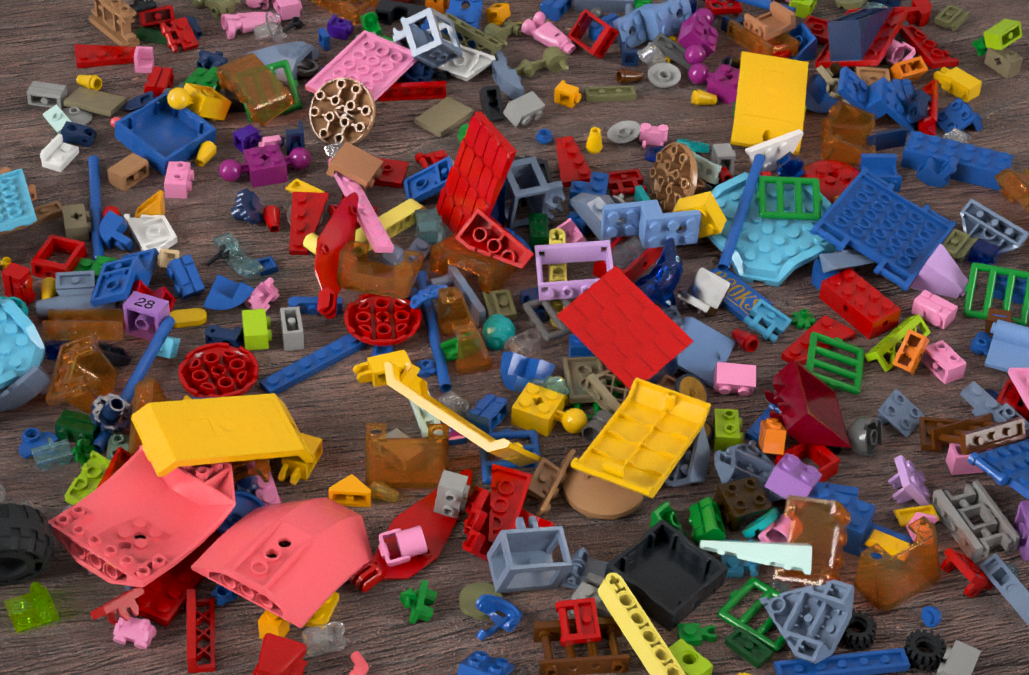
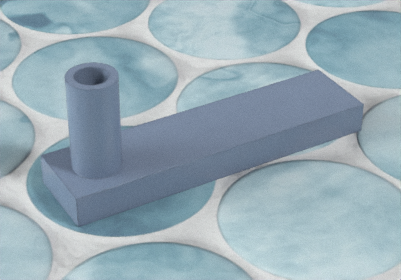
M573 0V12H583L584 9L591 12L597 6L602 8L604 12L625 13V15L635 10L634 0Z
M456 265L448 266L447 275L429 279V285H451L478 327L484 325L486 310Z

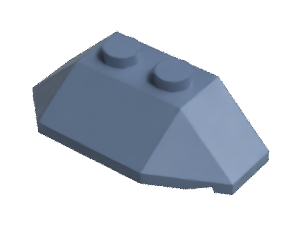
M582 192L568 200L569 204L600 241L610 240L611 244L618 238L602 239L600 234L603 205L616 204L609 195ZM620 218L617 222H621L625 218Z
M972 198L960 212L963 231L971 235V238L975 239L977 237L976 246L994 257L1019 249L1029 237V232Z
M704 426L665 480V484L672 487H683L705 482L711 452Z

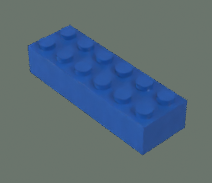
M911 131L904 148L901 167L918 170V166L929 157H932L942 165L954 156L958 160L957 170L950 176V179L1004 192L1014 155L924 134L919 131Z

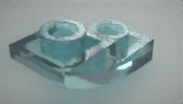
M548 375L545 379L538 380L532 378L529 383L564 395L570 392L566 386V381L559 376L553 377Z

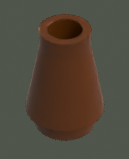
M622 68L617 71L616 80L622 85L641 81L642 73L641 71Z

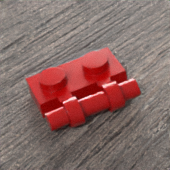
M186 17L170 21L171 27H168L166 22L160 24L161 33L166 37L167 45L173 53L179 51V46L183 52L199 46Z
M639 169L607 172L609 174L608 188L613 189L611 190V196H618L620 193L624 197L629 194L634 195L635 186L643 185V177ZM643 185L645 192H647L646 185Z

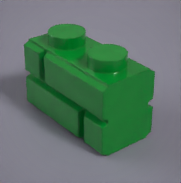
M707 497L701 500L700 503L697 502L689 506L690 516H688V521L694 530L691 532V536L695 543L700 544V540H725L726 536L720 509L711 497Z

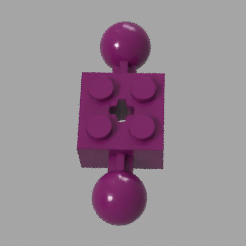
M707 8L698 9L681 25L678 42L686 48L685 59L691 65L703 63L708 56L715 52L719 33L714 27H711L714 16Z
M696 63L690 67L688 76L694 84H703L707 81V92L717 95V101L732 105V101L736 102L740 69L721 64L713 74L702 63Z
M278 144L243 150L244 163L239 164L234 159H227L220 164L219 174L223 180L233 182L239 179L242 173H247L252 188L287 182V166L291 165L297 170H303L310 165L311 154L307 149L297 147L288 156H283Z

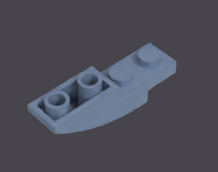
M502 50L497 51L495 55L496 61H492V77L497 86L499 85V88L507 96L515 100L525 93L524 86L521 85L520 75H517L515 69H510L507 57H504Z
M975 381L960 393V396L974 407L971 413L975 416L992 413L993 422L996 423L1017 417L1023 418L1008 403H1005L1003 406L998 403ZM1025 419L1026 438H1028L1029 422Z
M994 553L979 567L1029 626V592L1001 558Z

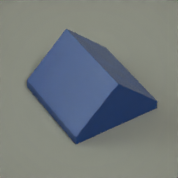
M800 21L796 28L792 29L778 44L791 52L790 59L808 61L815 59L818 39Z

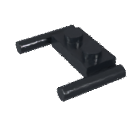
M133 0L134 3L129 4L136 13L157 8V4L153 0Z

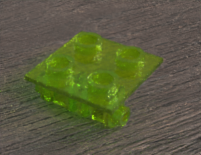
M39 582L31 584L30 593L4 601L16 634L60 620L47 587L43 588V585Z

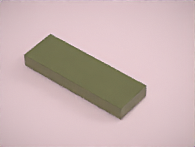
M633 85L584 88L586 102L636 100L637 97Z

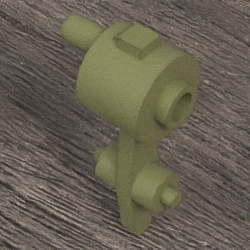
M191 0L196 8L202 6L209 7L211 14L221 20L222 14L233 13L235 6L241 2V0Z
M508 20L504 23V28L490 23L485 27L483 33L503 43L502 47H506L508 45L506 41L508 35L520 36L523 34L521 27L524 21L514 23Z
M552 46L544 51L541 60L530 62L528 59H524L521 61L520 66L513 69L516 70L517 75L525 74L527 77H532L536 70L547 67L553 73H558L562 70L567 71L569 69L567 65L568 56L559 47Z

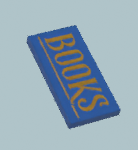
M718 268L710 271L731 283V288L721 305L742 322L746 316L754 319L749 313L760 299L773 306V303L729 269L727 272H721Z

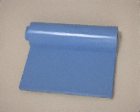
M684 317L682 319L684 323L683 331L694 342L678 355L677 367L668 374H675L678 369H681L688 374L695 375L702 382L713 388V370L716 363H726L736 342L695 318Z
M1000 319L997 320V323L993 322L990 333H993V338L984 366L1008 372L1009 368H1029V327Z

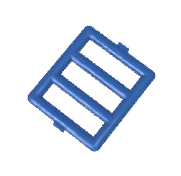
M511 428L503 429V431H494L489 434L494 439L530 438L531 444L523 445V448L541 457L536 430L511 431ZM478 446L484 484H491L492 476H490V469H492V463L508 468H536L539 463L520 467L507 460L488 461V454L491 453Z

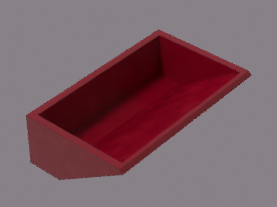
M792 359L773 377V386L776 392L773 393L771 390H765L767 401L778 405L779 410H781V413L770 410V418L778 419L785 427L786 433L799 443L851 448L835 390L829 388L827 384L795 359Z

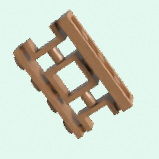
M94 0L95 8L91 9L93 15L89 16V21L119 46H139V39L131 32V23L135 22L133 16L136 15V11L122 0Z

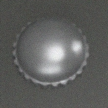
M304 58L297 65V76H312L317 72L318 64L314 60Z

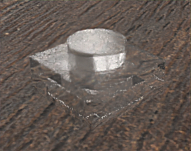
M340 142L324 146V153L329 158H333L343 145Z

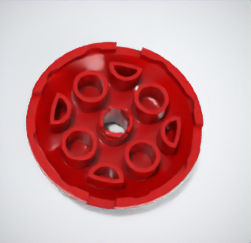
M818 160L803 167L797 177L819 179L820 193L833 204L834 197L841 195L860 172L852 165L842 161Z
M372 291L358 296V300L353 303L350 302L344 312V323L348 332L357 340L378 347L394 346L410 339L417 332L421 324L420 308L412 309L410 301L404 298L403 294L393 291Z
M221 342L202 345L190 351L178 369L180 383L188 393L195 397L241 396L253 387L259 374L258 362L250 351L241 346L236 348L229 346V343Z

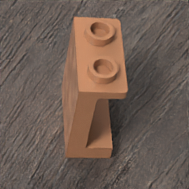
M774 1L770 3V12L756 18L748 13L745 14L744 28L766 41L796 28V13Z
M346 141L330 161L326 174L333 177L336 172H339L361 184L365 193L367 189H372L376 181L375 178H380L383 169H381L383 161Z

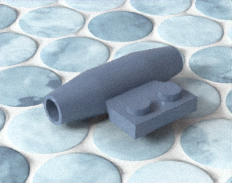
M94 270L55 273L56 293L59 296L36 301L37 317L58 319L82 318L116 312L115 302L95 307L91 304L90 300L95 289Z

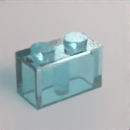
M437 208L415 210L417 236L432 246H441L442 238H445L444 227H441L442 217L438 215Z

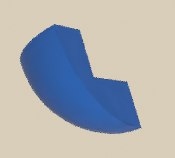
M816 74L807 83L805 99L807 109L820 113L831 112L842 107L844 102L841 99H833L826 91L827 84L819 75Z
M218 274L203 307L212 310L234 308L243 303L251 295L254 288L242 282L238 284Z
M503 351L501 378L508 389L522 392L528 382L538 386L544 385L552 375L556 365L541 359L527 358L515 352Z

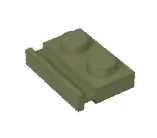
M949 4L935 17L934 24L947 29L950 27L952 31H955L969 18L970 12L967 11L965 13L963 9Z
M954 228L942 245L954 260L957 258L962 263L977 244L978 238H971V235Z
M509 289L491 291L489 294L482 292V299L488 318L494 314H502L510 320H517L516 309Z

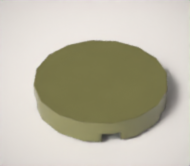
M835 0V5L838 8L842 6L846 10L858 9L867 3V0Z
M474 582L461 590L459 607L466 616L470 615L476 620H487L490 617L475 607L477 599L483 594H492L502 598V594L495 593L494 586L490 583Z

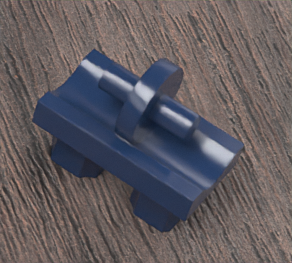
M201 50L199 51L197 68L211 69L214 66L228 71V60L226 57H223L221 51L211 53Z

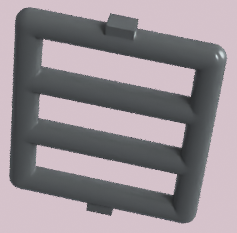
M538 298L523 304V309L530 318V324L533 328L536 327L545 341H552L573 334L556 317L557 312L550 304V302L560 300L564 307L571 303L569 299L539 301ZM542 305L559 330L549 333L533 308Z

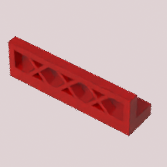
M933 79L922 88L925 93L932 97V102L927 108L929 115L919 121L918 130L924 134L935 136L938 110V81Z
M446 81L394 83L378 100L381 102L445 99Z
M186 589L188 673L216 671L214 598L196 599V590ZM210 606V609L202 614L197 610V607ZM203 621L210 625L204 631L197 627ZM202 639L210 642L204 649L198 645ZM205 656L211 660V664L197 665V661Z

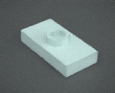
M57 104L42 114L58 134H61V129L66 121L71 122Z

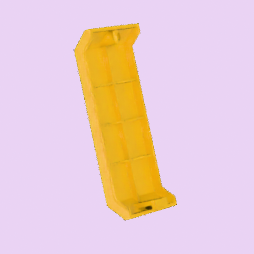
M742 51L730 144L752 147L798 129L803 132L809 62ZM802 138L793 155H799Z
M388 361L385 362L384 369L387 385L487 452L520 467L537 463L541 460L542 457L524 449L523 445L519 442L511 443L505 438L500 440L494 439L429 396L427 382L417 376L420 368L407 361L405 363L407 367L404 370Z
M636 378L626 399L580 459L574 458L572 460L571 467L576 471L653 499L703 428L711 404Z
M275 393L152 402L132 414L131 417L143 443L142 448L148 461H151L158 477H164L181 466L299 456L305 463H311L314 460L285 403Z

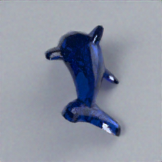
M673 238L667 239L662 254L651 272L634 283L655 305L662 304L666 308L676 305L673 292L683 273V260L676 251Z

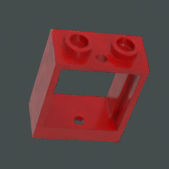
M584 9L567 37L602 60L619 31L594 13ZM595 20L604 26V29L591 47L582 41L581 38L592 21Z
M51 234L31 260L32 275L45 279L47 277L55 278V273L73 272L80 259L87 257L85 242ZM54 251L71 255L65 264L48 261Z
M805 443L794 445L784 451L783 455H777L775 465H777L786 453L795 455L800 460L807 456L820 467L817 470L822 476L818 482H824L836 475L840 459L824 445Z

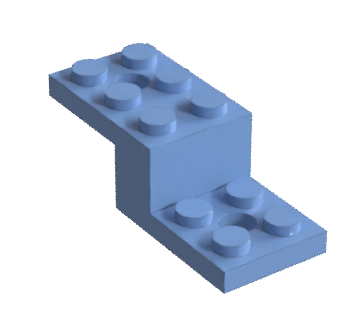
M667 0L661 4H645L614 20V28L619 31L617 40L620 52L622 42H626V49H632L647 40L653 41L659 33L669 37L679 32L682 23L692 16L689 0Z
M657 200L603 205L600 234L602 239L638 235L643 249L694 244L698 242L701 213L699 210L662 213ZM620 218H625L623 221L617 222ZM684 226L683 229L677 230L679 227Z

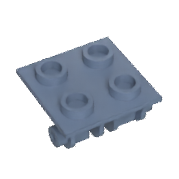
M896 388L877 410L879 413L877 415V418H879L877 422H881L882 425L889 422L905 438H908L918 425L919 418L925 416Z
M581 547L576 550L575 554H572V566L563 578L561 586L577 590L579 585L585 582V577L589 572L604 578L606 565L609 562L588 558L587 549Z

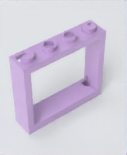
M610 240L535 246L539 301L577 298L600 279L543 282L542 265L605 260L607 272L613 268ZM539 252H545V255H539Z

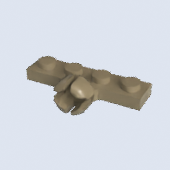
M820 65L816 70L827 82L826 91L833 99H841L859 122H861L865 117L837 92L839 78H832L834 74L828 67L824 69Z

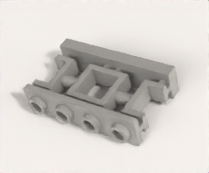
M978 480L973 481L972 486L970 484L965 485L964 493L952 497L948 490L943 492L942 489L933 492L931 504H933L939 518L965 555L974 563L979 562L981 556L984 558L988 557L989 547L1001 544L1005 551L1017 550L1020 540L1018 531L1012 527L1008 518L1003 515L997 503L992 500L986 488ZM980 515L985 523L973 526L968 518ZM995 531L998 532V534H994V535L991 534V532H995ZM982 535L983 538H980L979 540L976 538L977 536Z

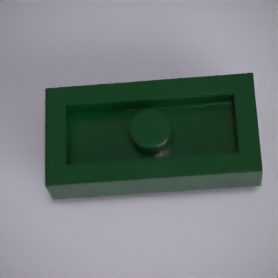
M740 626L725 638L724 644L757 669L773 657L772 650Z

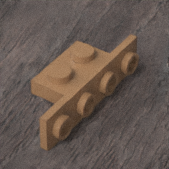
M573 448L564 457L560 467L544 457L541 458L536 466L527 493L541 502L534 515L540 517L541 514L546 515L551 507L549 502L558 494L559 489L557 486L563 483L567 476L565 471L571 467V462L574 459L573 455L576 452Z

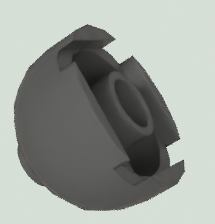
M857 418L847 429L851 450L856 454L874 457L879 452V450H875L877 444L882 443L883 438L882 423L877 422L879 418Z

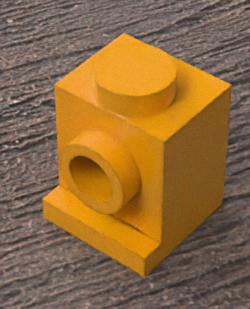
M494 3L485 9L488 24L503 25L505 19L511 16L509 3Z
M562 80L555 88L554 102L573 108L576 103L580 102L582 95L579 93L578 87L566 84V81Z

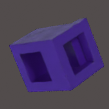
M334 14L327 22V31L330 37L346 41L353 33L354 26L352 21L337 18V15Z
M251 124L234 131V146L242 153L245 149L258 146L259 140L262 138L261 132Z

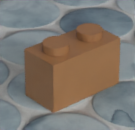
M131 153L107 169L109 184L123 192L150 175L148 160L135 153Z

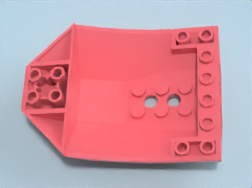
M140 445L138 451L107 481L84 499L49 520L48 523L52 526L54 536L75 561L111 584L145 587L191 554L223 523L233 510L236 501L232 464L224 462L181 466L164 477H158L151 461L147 459L142 448L143 445ZM137 535H143L146 538L135 539L134 537Z
M326 497L269 504L254 509L220 536L191 566V570L302 628L343 583L370 563L373 554L362 515ZM289 541L291 545L289 547H281L279 542ZM267 555H277L275 558L267 557Z

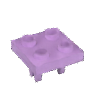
M902 455L894 458L898 473L890 478L888 482L889 485L893 484V489L903 488L893 494V499H897L898 504L914 499L920 506L931 505L929 501L930 492L924 484L926 481L924 474L920 470L917 471L911 460L907 461Z

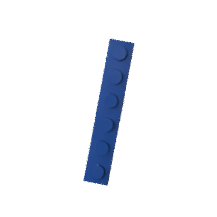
M349 333L260 380L259 387L267 394L275 393L277 395L365 348L366 344L357 340Z
M904 648L831 655L816 664L803 659L774 662L776 675H873L909 671L910 668Z

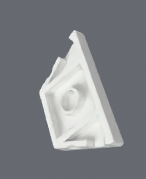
M460 45L463 56L437 67L438 72L447 70L451 73L452 77L468 82L489 67L492 61H496L493 55Z
M798 129L746 148L745 152L749 155L751 164L756 154L764 155L765 161L761 172L772 171L787 165L804 133Z
M124 214L128 228L141 251L156 248L160 255V249H169L177 243V236L165 215L151 216L141 214V218H130V214Z

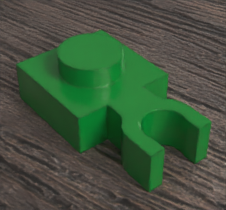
M699 623L677 624L678 640L683 639L687 644L701 646L702 640L707 642H716L717 634H709L715 633V625L700 628Z

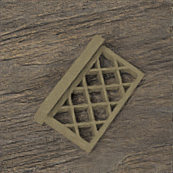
M609 369L597 375L594 373L588 375L584 389L602 410L614 414L626 399V394L628 395L630 391L626 387L624 389L613 386L614 381H620ZM603 378L612 380L611 386L603 384L600 380ZM612 392L624 394L623 400L615 398Z

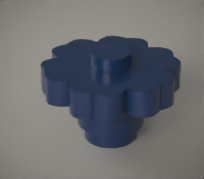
M417 60L400 79L406 80V83L429 82L433 76V68Z
M247 188L237 192L236 204L231 208L234 219L237 221L245 220L247 223L250 222L251 225L262 222L264 208L260 203L259 197Z
M108 393L106 397L100 395L91 405L92 412L90 413V418L93 424L100 426L103 432L114 434L116 430L124 431L131 422L130 415L132 409L129 403L123 401L119 395Z

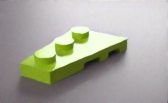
M92 450L90 459L81 468L80 475L74 479L65 493V501L75 505L96 490L111 460Z

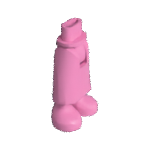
M541 11L535 14L533 21L527 19L522 24L521 31L524 34L533 36L534 40L547 47L557 46L566 54H570L576 49V45L551 22L545 23L546 16Z
M271 12L221 15V25L223 30H226L229 40L234 39L238 29L243 34L274 27V24L281 23L278 13L271 14Z

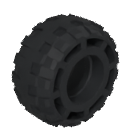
M0 504L1 587L20 584L36 578L48 569L51 558L54 556V538L51 524L48 523L44 513L25 504Z

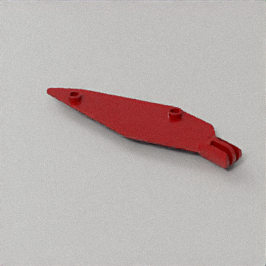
M356 192L349 194L341 200L317 238L314 271L321 288L318 294L317 311L327 319L335 317L338 293L353 269L359 200Z
M465 469L459 474L468 476L467 485L470 486L467 498H464L468 500L471 490L472 471ZM438 488L396 516L387 530L391 531L397 528L405 530L420 525L428 552L410 557L411 560L408 562L388 566L385 558L381 557L378 547L370 563L350 577V582L361 590L362 593L365 594L384 579H410L439 558L458 519L433 512ZM392 536L384 539L390 553V560L400 558L401 554L396 537Z

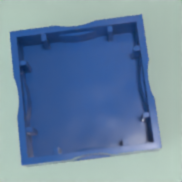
M167 91L148 102L141 109L133 111L115 122V138L135 154L148 160L149 165L163 176L166 175L169 161H189L197 156L201 143L211 141L215 144L216 128L199 115L191 112L187 107L182 110L170 107L167 101L169 93Z

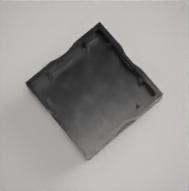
M661 519L644 533L637 543L626 548L606 565L604 578L609 573L620 575L644 612L670 632L678 623L684 620L724 585L728 567L705 550L694 545L685 535Z

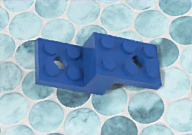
M450 0L449 10H446V13L452 14L479 30L483 0ZM464 3L470 5L468 9H463L461 6ZM445 29L443 33L447 34V29ZM457 32V38L463 41L462 34ZM473 40L468 41L470 48L475 49L476 42Z
M847 66L841 68L837 92L863 116L872 122L887 113L901 127H906L908 133L914 131L915 123L908 116L909 99L892 82L883 77L868 86L865 81H862Z
M448 156L404 179L406 199H414L420 203L424 199L440 192L445 187L451 167L454 166L455 162L452 158Z
M153 248L124 255L120 260L103 263L90 300L93 307L128 299L134 282L139 279L148 287L157 256L159 255L157 249Z
M817 484L802 511L801 518L841 532L838 550L896 571L899 570L903 561L864 545L871 531L876 529L910 544L912 541L910 536L872 523L876 509L875 505ZM829 506V507H831V508H833V509L828 510V509H826V508H824V507Z

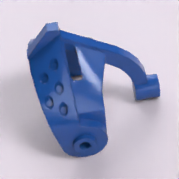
M446 284L443 286L429 285L425 289H420L418 294L412 297L410 301L412 309H417L423 302L430 299H442L438 307L439 317L446 318L452 310V304L448 295V285Z
M492 594L481 595L477 599L475 607L487 614L495 625L488 630L480 629L476 637L483 641L485 637L495 634L500 628L507 632H512L518 626L523 616L522 612L517 606L501 597ZM499 610L506 614V616L503 618L496 614V611Z

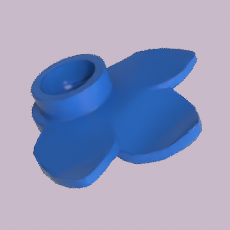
M987 332L976 333L975 338H972L970 341L971 351L978 355L985 354L987 356L992 338Z
M28 428L21 437L22 443L18 447L19 453L24 459L32 455L41 459L48 458L52 454L50 444L57 442L58 437L51 432H39L36 428Z

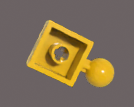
M186 83L184 88H173L167 96L168 104L173 109L182 110L187 107L201 118L206 117L212 121L217 119L224 120L231 105L230 100L212 87Z
M711 191L678 200L673 212L700 211L701 218L698 238L722 232L727 219Z
M529 382L513 404L511 411V425L526 430H536L538 434L545 437L549 436L557 421L562 422L567 432L577 434L582 432V429L588 423L585 412L578 408H571L564 412V394Z

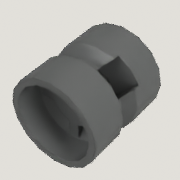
M606 410L598 411L582 429V436L589 445L613 416L611 412Z

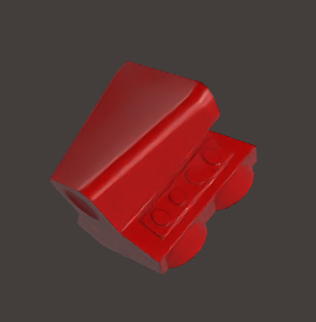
M266 633L263 637L259 662L252 675H303L307 661L302 660L306 654V645L275 634Z

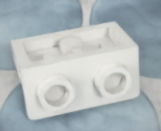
M58 134L40 153L42 167L62 172L78 155L79 147L63 143L62 135Z

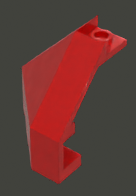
M475 486L466 503L465 511L469 513V516L464 521V534L467 535V541L463 542L462 549L488 562L487 552L491 547L488 545L491 493ZM523 509L521 511L520 517H523L526 528H529L528 519L530 516L536 518L539 527H553L555 524Z

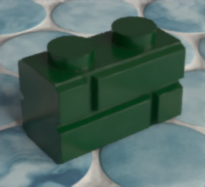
M546 213L529 214V246L534 254L536 245L549 244L548 217Z
M67 409L63 410L55 423V432L59 439L77 442L80 439H89V446H92L101 430L100 426L93 424L90 415Z

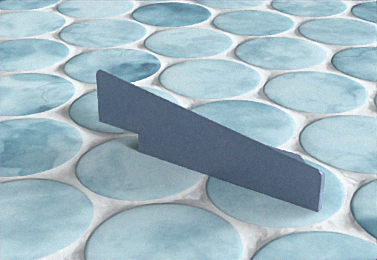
M854 249L832 252L830 254H819L823 273L878 264Z

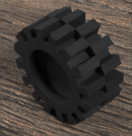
M853 609L852 617L840 639V645L844 646L846 644V649L848 650L850 647H853V651H857L858 648L861 651H864L865 647L867 649L870 648L871 644L874 643L877 630L874 618H868L869 613L867 612L863 615L862 610H858V613H855V609ZM848 628H859L863 631V633H855L850 631Z
M918 629L915 633L913 631L906 639L904 650L913 668L918 666L920 671H923V668H926V671H931V667L933 670H936L940 666L946 652V645H944V639L940 640L941 636L939 634L935 636L932 630L930 633H927V629H923L922 632ZM925 647L931 650L932 653H924L917 648Z

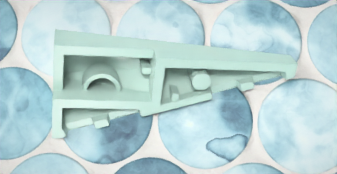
M700 540L699 548L706 551L717 552L721 555H733L739 559L782 567L787 570L803 571L804 574L810 575L812 546L809 543Z

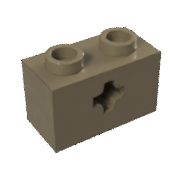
M1008 47L1002 50L988 48L984 63L1006 79H1009L1020 73L1023 58Z
M84 203L62 206L66 238L82 242L89 241V233L92 232L91 222H88L90 221L89 210L85 211Z

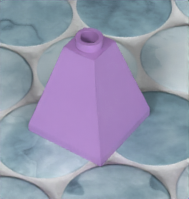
M939 244L919 272L911 288L920 291L927 290L933 294L957 299L959 295L964 296L968 279L945 247Z

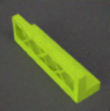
M920 314L906 318L864 355L867 362L877 359L885 372L889 371L894 366L892 363L897 354L895 352V344L901 346L908 329L917 332V325H919L923 332L922 335L927 337L931 332ZM884 354L890 355V363H889V364L886 362L885 358L883 357Z

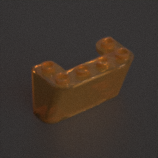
M254 53L216 67L217 71L215 73L219 78L218 83L221 88L231 92L234 91L238 100L247 105L246 107L251 113L249 115L250 119L254 123L257 122L261 127L294 104L293 97L288 89Z
M841 100L832 105L829 115L824 117L821 122L822 142L820 147H822L820 157L822 160H837L850 165L860 166L861 153L876 154V147L873 144L867 151V136L875 126V115Z
M458 233L431 246L430 271L444 274L448 269L449 263L479 275V286L483 292L488 294L491 291L500 290L517 271L516 266L469 250L455 239Z
M351 240L340 250L337 283L341 288L405 299L410 295L422 267L424 252L405 249L404 261L393 266L367 261L369 243ZM356 246L363 249L364 253L362 256L355 255L354 248ZM409 256H416L412 262L408 261Z
M456 287L438 289L437 322L439 329L447 335L456 334L458 339V356L455 362L457 373L463 374L491 368L493 360L460 289Z
M366 423L365 481L368 486L374 488H438L443 470L448 471L449 426L447 424H428V438H386L387 423ZM373 429H379L382 432L378 435H374L370 431ZM435 430H442L444 434L438 436L433 432Z
M788 495L784 516L791 520L787 543H809L812 546L811 573L809 575L804 574L803 571L787 570L775 566L773 579L805 587L824 585L826 581L830 580L840 581L839 569L844 562L842 551L843 546L847 543L846 527L850 523L851 513L848 512L847 507L835 500Z
M925 516L908 525V528L916 535L915 543L896 555L891 556L878 543L861 552L854 588L879 610L888 611L938 582L941 578L936 527ZM879 553L882 558L874 559L870 554Z

